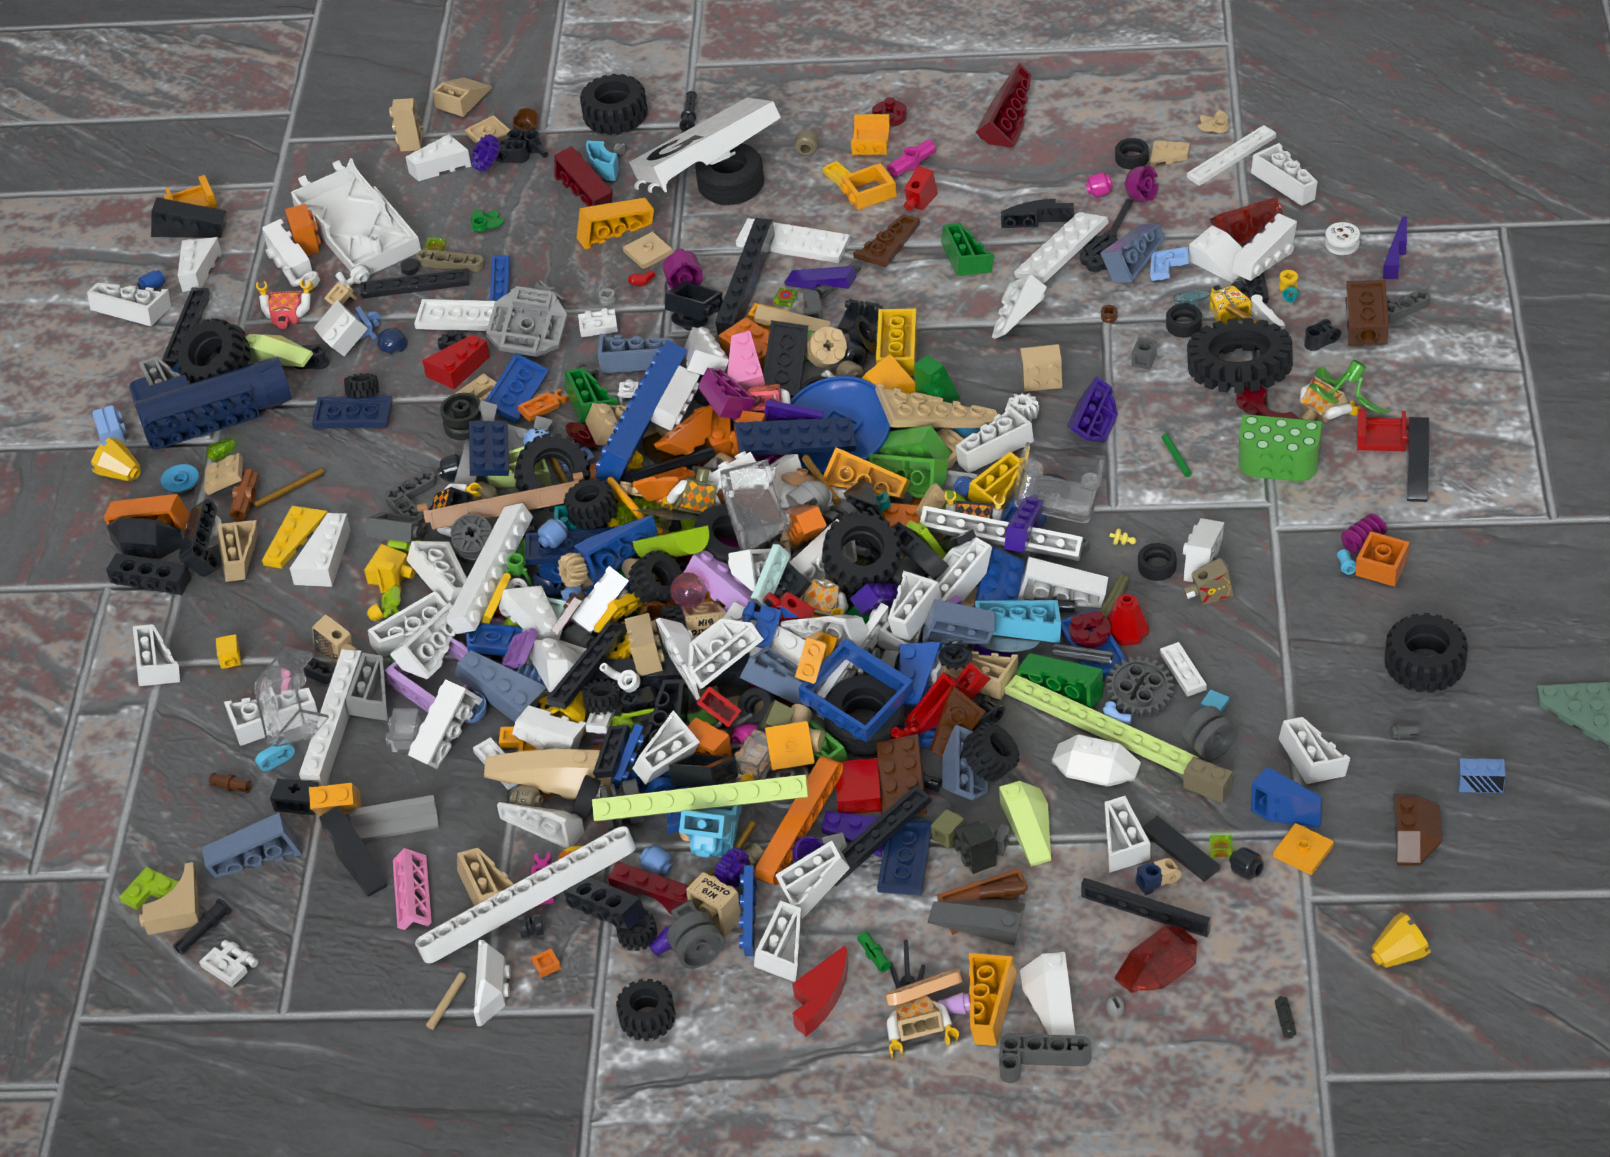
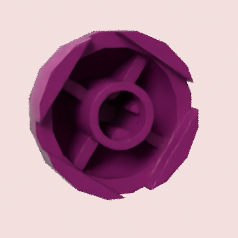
M1138 166L1129 171L1124 186L1128 196L1133 200L1148 202V200L1152 201L1158 191V183H1156L1155 177H1158L1153 167Z

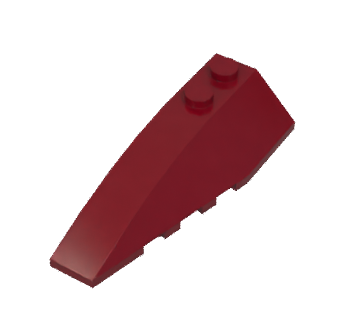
M1020 63L1016 65L994 97L975 132L989 145L1012 148L1024 127L1023 116L1026 115L1025 104L1028 102L1027 92L1030 88L1031 74Z

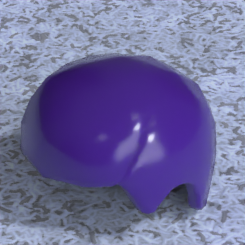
M812 836L799 838L795 842L792 851L795 863L822 847L825 843Z

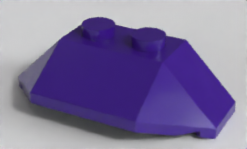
M1096 376L1079 399L1067 427L1087 441L1105 442L1118 415L1112 395V387Z

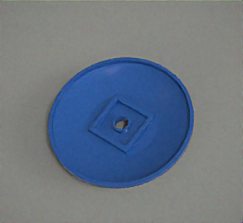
M852 376L825 378L808 385L790 400L792 405L824 411L823 419L851 418L856 451L848 453L866 461H869V454L878 453L891 431L890 424L875 391L876 386L861 378ZM834 452L798 454L801 467L810 472L802 461L804 455H809L819 471L824 474Z

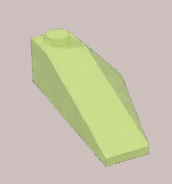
M249 334L246 336L250 345V363L278 356L281 365L304 367L313 355L312 351L281 335Z
M1022 781L1000 786V805L1030 867L1051 861L1048 803L1041 789Z

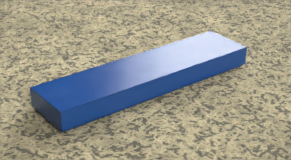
M510 255L492 256L490 301H497L509 293Z

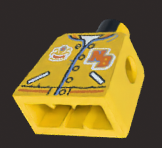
M1216 285L1212 288L1209 306L1216 322L1222 321L1224 324H1228V319L1237 318L1225 310L1229 303L1251 316V300L1235 286L1222 288L1220 285Z

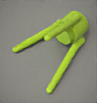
M654 708L614 716L611 726L628 724L631 730L635 723L642 726V722H632L631 717L653 713Z

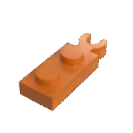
M562 389L555 390L552 395L546 392L518 405V412L530 422L535 420L536 416L541 417L558 409L560 404H565L568 401V395L561 396Z

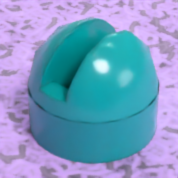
M1290 286L1283 290L1282 296L1285 301L1292 303L1298 298L1299 291L1296 287Z

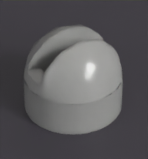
M1119 996L1109 998L1106 1003L1107 1013L1111 1016L1122 1015L1125 1010L1123 999Z

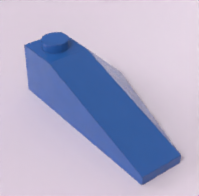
M650 515L591 536L576 544L574 549L576 553H580L584 557L585 564H587V575L595 585L604 576L609 566L617 572L622 567L623 562L626 559H630L636 553L633 541L654 537L658 534L653 516Z

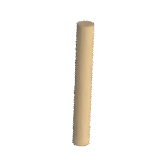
M460 972L427 1022L426 1026L429 1029L433 1030L464 983L467 978L464 973Z

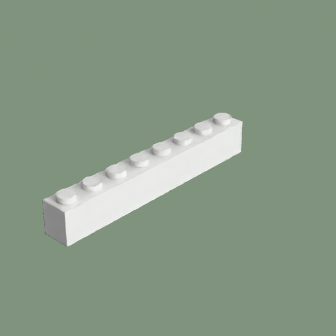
M523 503L503 508L449 612L446 621L456 634L477 629L503 574L508 568V556L516 552L533 518Z
M923 506L920 523L925 525L929 532L955 536L974 530L975 537L986 543L1000 546L1005 545L1006 530L1009 522ZM1033 527L1029 544L1025 551L1079 561L1083 537Z
M341 650L299 773L301 781L318 782L319 786L327 785L350 716L347 713L346 696L362 656V651Z

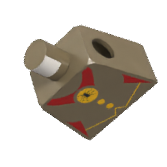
M1221 558L1193 571L1191 575L1194 584L1183 588L1187 599L1198 595L1201 603L1204 605L1234 597L1229 572Z

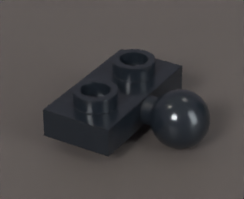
M1261 273L1251 281L1245 279V284L1240 280H1236L1231 284V286H1235L1242 293L1247 292L1248 299L1251 300L1253 295L1262 296V302L1268 304L1269 296L1264 273Z
M787 562L779 581L782 585L776 588L774 595L779 598L789 590L800 599L812 583L790 562Z

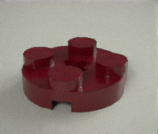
M888 97L872 107V114H889L890 124L894 127L906 120L907 107L902 102Z
M1100 611L1075 615L1071 618L1069 626L1070 638L1076 645L1078 643L1084 645V648L1101 647L1111 636V624Z

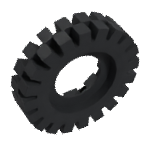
M1237 318L1228 319V325H1225L1222 321L1214 322L1213 328L1206 325L1200 329V333L1195 332L1187 343L1189 374L1191 378L1194 377V381L1198 384L1204 383L1205 388L1213 390L1218 386L1219 392L1228 393L1231 387H1234V393H1244V387H1248L1251 392L1260 390V384L1269 388L1275 385V381L1281 382L1285 379V374L1289 375L1292 370L1293 346L1291 336L1289 337V333L1285 329L1281 330V326L1275 323L1269 325L1268 321L1261 319L1255 324L1253 318H1244L1242 323H1238ZM1241 348L1242 351L1254 352L1258 350L1261 354L1259 358L1242 362L1225 361L1219 357L1221 352L1226 354Z

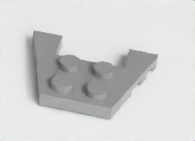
M480 401L481 421H495L496 404ZM536 416L533 428L549 430L553 420ZM508 424L509 451L524 447L523 438L524 434L528 432L527 429Z

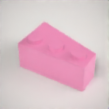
M750 331L732 335L727 375L745 391L753 386L765 385Z

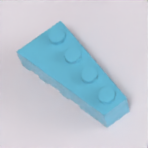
M1058 600L975 601V608L995 612V630L993 635L1060 643L1061 618Z

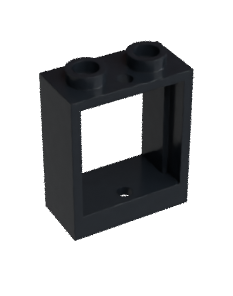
M683 281L665 293V310L701 321L719 311L723 303L721 291Z
M694 753L669 764L671 786L703 787L721 785L738 777L736 756Z

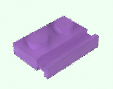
M530 628L529 632L525 630L513 636L501 665L512 670L519 668L521 664H525L538 632L534 628Z

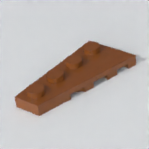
M1018 868L937 894V900H981L979 885L999 884V881H1003V883L1024 881L1025 892L1028 891V885L1021 869ZM1019 895L1005 896V899L1013 900ZM996 897V898H985V899H1001V898H1000V897ZM950 929L952 935L959 932L957 930Z

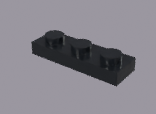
M628 724L608 727L593 771L595 778L616 776L631 732Z

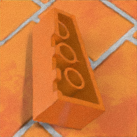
M172 494L111 501L103 519L107 525L119 517L158 520L175 529H181L184 535L190 513L179 495Z

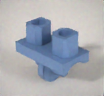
M360 306L356 307L357 314L354 316L368 328L360 339L368 335L372 340L377 338L372 327L379 325L381 315L378 312H369L366 316Z

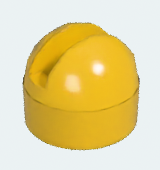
M377 603L372 605L367 611V615L372 621L384 618Z

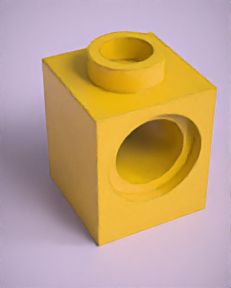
M236 634L216 638L217 657L221 669L240 666L241 654Z

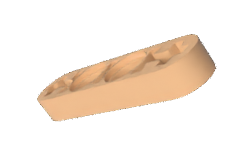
M960 970L946 971L885 993L887 1004L889 1006L902 1004L961 983Z

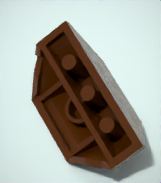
M1393 794L1397 865H1421L1424 859L1442 843L1440 806L1417 794Z

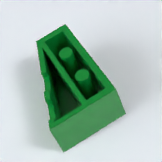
M928 355L914 364L915 390L917 393L943 398V402L953 403V401L960 399L944 365Z

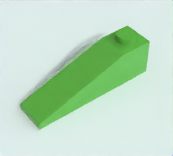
M869 454L870 463L911 480L907 492L916 498H923L932 484L937 483L941 488L947 479L948 459Z

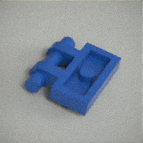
M748 602L747 607L744 608L742 613V622L755 620V628L763 638V641L755 647L762 649L766 646L772 647L782 616V610L762 605L760 612H755L756 604Z

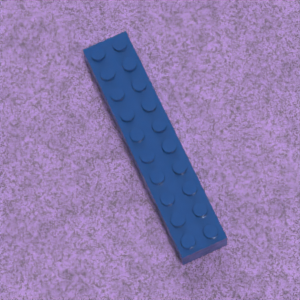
M668 340L664 347L660 345L650 367L645 372V378L642 377L638 385L639 389L636 388L632 396L633 400L630 399L625 409L626 411H623L620 422H617L613 430L614 434L611 433L607 441L608 445L605 444L600 455L603 459L599 458L595 469L598 470L595 478L607 481L608 477H613L619 483L651 424V418L656 406L677 368L682 365L688 351L687 349Z

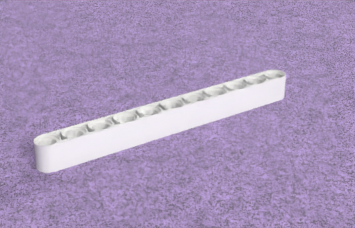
M622 826L608 832L421 935L415 944L425 963L438 961L628 856L636 848L629 829Z

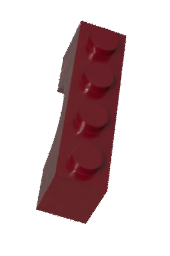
M1261 385L1259 391L1251 392L1248 387H1244V393H1236L1237 406L1248 415L1300 419L1293 412L1279 413L1266 407L1267 390Z
M619 861L608 876L610 886L632 895L649 896L661 903L669 914H672L671 910L688 902L686 889L689 885Z

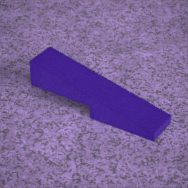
M1402 217L1384 263L1383 279H1398L1399 255H1406L1407 217Z
M854 266L792 270L785 280V285L814 290L820 285L849 289L856 279Z

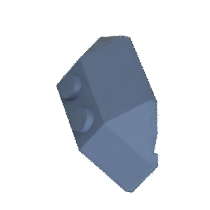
M955 725L943 753L942 788L967 799L975 800L988 794V781L984 780L983 777L980 778L976 772L972 771L963 755V740L973 731Z

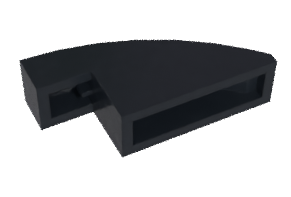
M1409 417L1407 501L1427 502L1429 418Z
M337 806L319 816L322 828L333 841L338 859L369 897L387 887V883L372 856L340 808Z

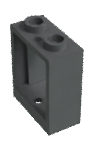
M380 512L367 517L366 537L411 543L425 537L428 526L425 523L424 517Z

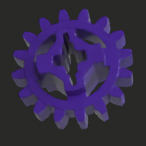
M485 134L484 138L481 137L480 141L476 143L477 146L473 148L471 154L473 158L470 161L474 169L485 172L486 168L490 169V166L494 164V159L498 157V152L500 151L498 149L500 143H498L499 139L497 137Z
M733 847L732 851L728 850L727 854L722 856V860L716 864L714 870L715 877L727 886L730 885L734 888L739 886L740 874H744V865L749 864L747 852Z

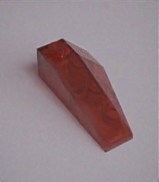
M1274 197L1210 218L1211 225L1227 232L1240 246H1244L1250 243L1258 233H1261L1269 222L1273 223L1278 213L1282 215L1283 212L1278 197Z

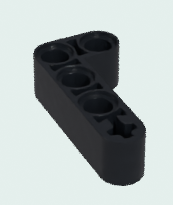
M205 499L191 509L179 553L180 561L202 577L208 576L221 566L219 557L207 549L217 513V507L210 499Z

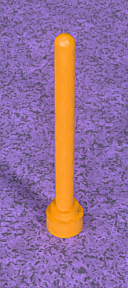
M608 477V484L611 485L614 492L639 520L646 517L642 512L633 511L640 509L613 477ZM656 526L658 531L656 536L666 534L660 527Z

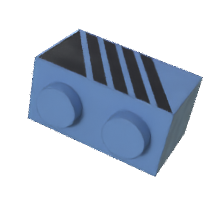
M1459 758V792H1504V759Z

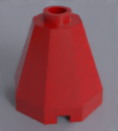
M1125 594L1118 597L1107 616L1111 624V635L1120 646L1138 645L1142 642L1144 636L1146 638L1149 635L1147 616L1135 596Z

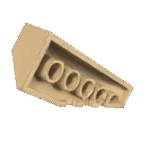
M547 749L488 756L485 759L484 777L508 784L513 782L521 786L535 787L542 790L543 793L559 794L562 798L576 799L584 776L588 775L595 778L593 771L600 750ZM612 777L596 778L601 780L600 786L605 785L607 794H611L610 784H612ZM600 787L598 789L595 799H599Z

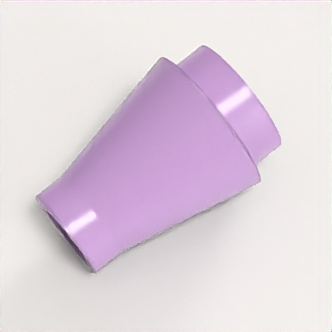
M962 992L949 998L938 1000V1003L946 1007L948 1014L967 1015L970 1012L969 993L965 994Z

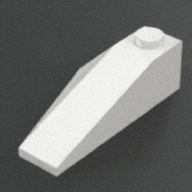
M663 618L656 619L665 651L695 699H700L699 687L688 673V643L694 639L691 630H686L684 625L679 622Z
M1065 952L1041 954L1020 969L1022 990L1030 1000L1034 1012L1039 1016L1042 1026L1048 1035H1075Z

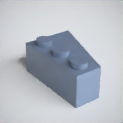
M934 599L923 625V643L942 641V644H949V641H962V644H989L995 630V612Z
M766 646L749 658L739 678L784 698L793 704L802 705L799 700V687L804 680L795 678L798 668L796 664L769 646Z

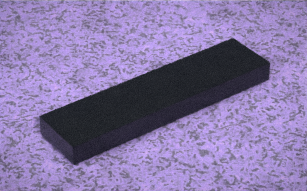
M970 530L943 539L938 544L945 551L972 540L976 534L974 530Z
M1156 816L1142 827L1149 839L1205 882L1220 870V865L1160 817Z

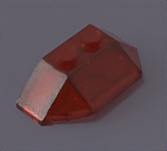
M1164 926L1131 950L1115 975V980L1130 993L1163 989L1196 964L1197 940L1181 927Z

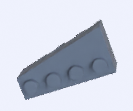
M1159 223L1141 224L1100 252L1113 283L1132 282L1149 261L1152 254L1165 240Z
M600 334L598 347L600 372L611 374L614 372L646 371L650 367L654 356H656L660 345L664 347L667 340L674 343V339L650 337L648 340H643L640 336H633L632 339L623 338L622 335H615L613 338L607 337L606 334Z
M470 650L457 663L455 676L472 690L483 694L486 701L514 723L528 705L536 707L538 702L546 695L547 687L474 651Z
M280 813L202 847L205 867L214 878L243 871V867L246 866L259 867L262 866V862L272 859L275 862L284 860L283 856L294 854V857L302 855L298 836Z

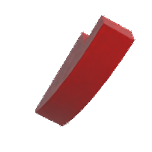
M971 662L968 663L957 678L943 672L905 722L908 725L911 723L917 724L919 727L918 735L938 726L951 686H954L972 700L991 678L979 666Z
M845 946L792 983L794 998L802 1004L801 1007L792 1013L794 1026L805 1037L828 1017L842 994L849 963Z

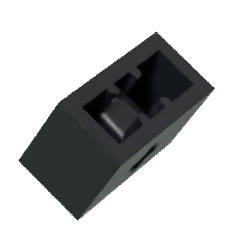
M278 778L270 796L274 811L315 815V812L310 809L309 787H318V782Z

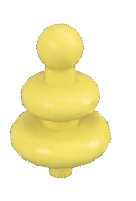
M1119 528L1115 534L1110 533L1109 537L1114 538V545H1117L1119 541H1121L1122 545H1125L1126 542L1130 544L1136 543V538L1128 537V533L1124 532L1121 535V529Z

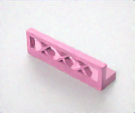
M403 848L393 859L397 928L406 930L412 922L429 926L432 921L426 855ZM412 859L418 860L420 867H417ZM414 874L421 880V884L414 879ZM415 891L420 894L422 901L415 895ZM416 908L423 913L424 917L416 914Z

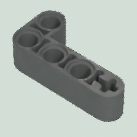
M1006 1034L1000 1041V1078L1006 1083L1018 1081L1021 1076V1064L1086 1066L1092 1059L1091 1041L1085 1036Z

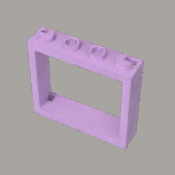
M452 637L448 653L460 661L468 653V649L463 642H458ZM396 661L384 670L387 684L429 713V708L436 698L408 679L406 675L409 672L402 670ZM466 684L462 686L463 688L469 690L472 693L475 692Z

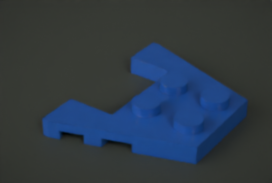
M480 621L475 631L466 632L468 652L471 650L478 654L505 656L513 636L521 633L523 629L520 625H496L481 623Z

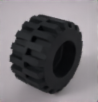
M602 479L583 480L581 483L571 487L568 490L569 492L565 494L564 504L570 521L579 529L588 530L589 528L596 529V527H602L605 523H609L618 511V505L611 485L605 480L602 481Z
M661 550L651 551L631 566L632 569L628 573L631 577L628 578V583H631L630 589L635 592L634 596L636 598H640V602L648 603L656 600L667 603L683 589L684 586L682 584L685 583V578L682 576L684 572L680 569L681 565L680 563L677 564L674 556L670 557L669 553H663ZM652 573L659 578L661 585L656 582Z
M992 722L984 723L963 740L962 749L967 764L973 772H976L980 778L983 777L986 781H998L1017 767L1020 761L1018 746L1014 742L1013 737L998 724L995 725Z
M639 979L637 983H634V981L629 983V987L625 986L622 989V993L618 994L616 1007L619 1023L623 1032H626L630 1038L634 1036L635 1040H640L641 1038L644 1041H649V1038L655 1040L659 1038V1035L664 1036L667 1034L666 1030H671L673 1027L672 1023L675 1022L676 1013L672 993L665 984L662 985L661 981L653 982V979H647V981ZM645 1007L654 1008L653 1010L648 1012H637Z

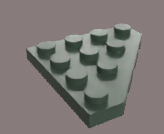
M1610 682L1537 685L1536 692L1540 708L1545 711L1551 710L1558 715L1560 720L1570 726L1575 725L1579 727L1585 735L1597 742L1599 740L1609 745L1610 749Z

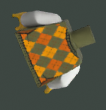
M698 467L696 478L687 476L685 480H681L670 491L668 496L663 497L661 507L668 504L669 510H672L674 505L678 510L701 514L712 506L720 505L721 502L716 494L719 490L714 482L708 481L710 470Z

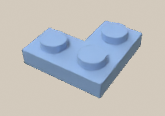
M1188 247L1154 252L1151 256V281L1170 278L1171 266L1189 264Z

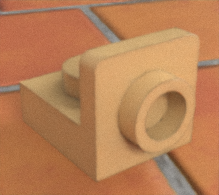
M337 282L324 299L333 305L337 300L344 304L349 297L353 300H356L357 297L352 294L354 290L347 284L343 286Z

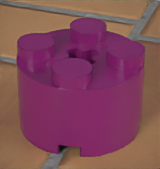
M679 248L662 263L670 289L683 281L697 285L702 283V269L694 253Z

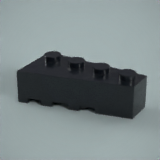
M157 197L151 211V237L221 238L226 226L227 211Z
M684 679L663 680L655 701L653 714H650L648 720L649 725L646 733L643 734L645 735L640 749L637 750L636 759H638L672 711L686 725L689 689Z

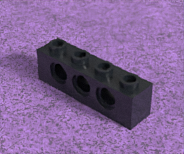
M120 553L114 555L106 569L110 583L177 595L184 593L192 579L188 567L184 564Z
M591 877L563 891L566 896V903L572 909L576 908L587 915L595 916L601 921L609 922L615 927H620L627 931L646 915L639 897Z

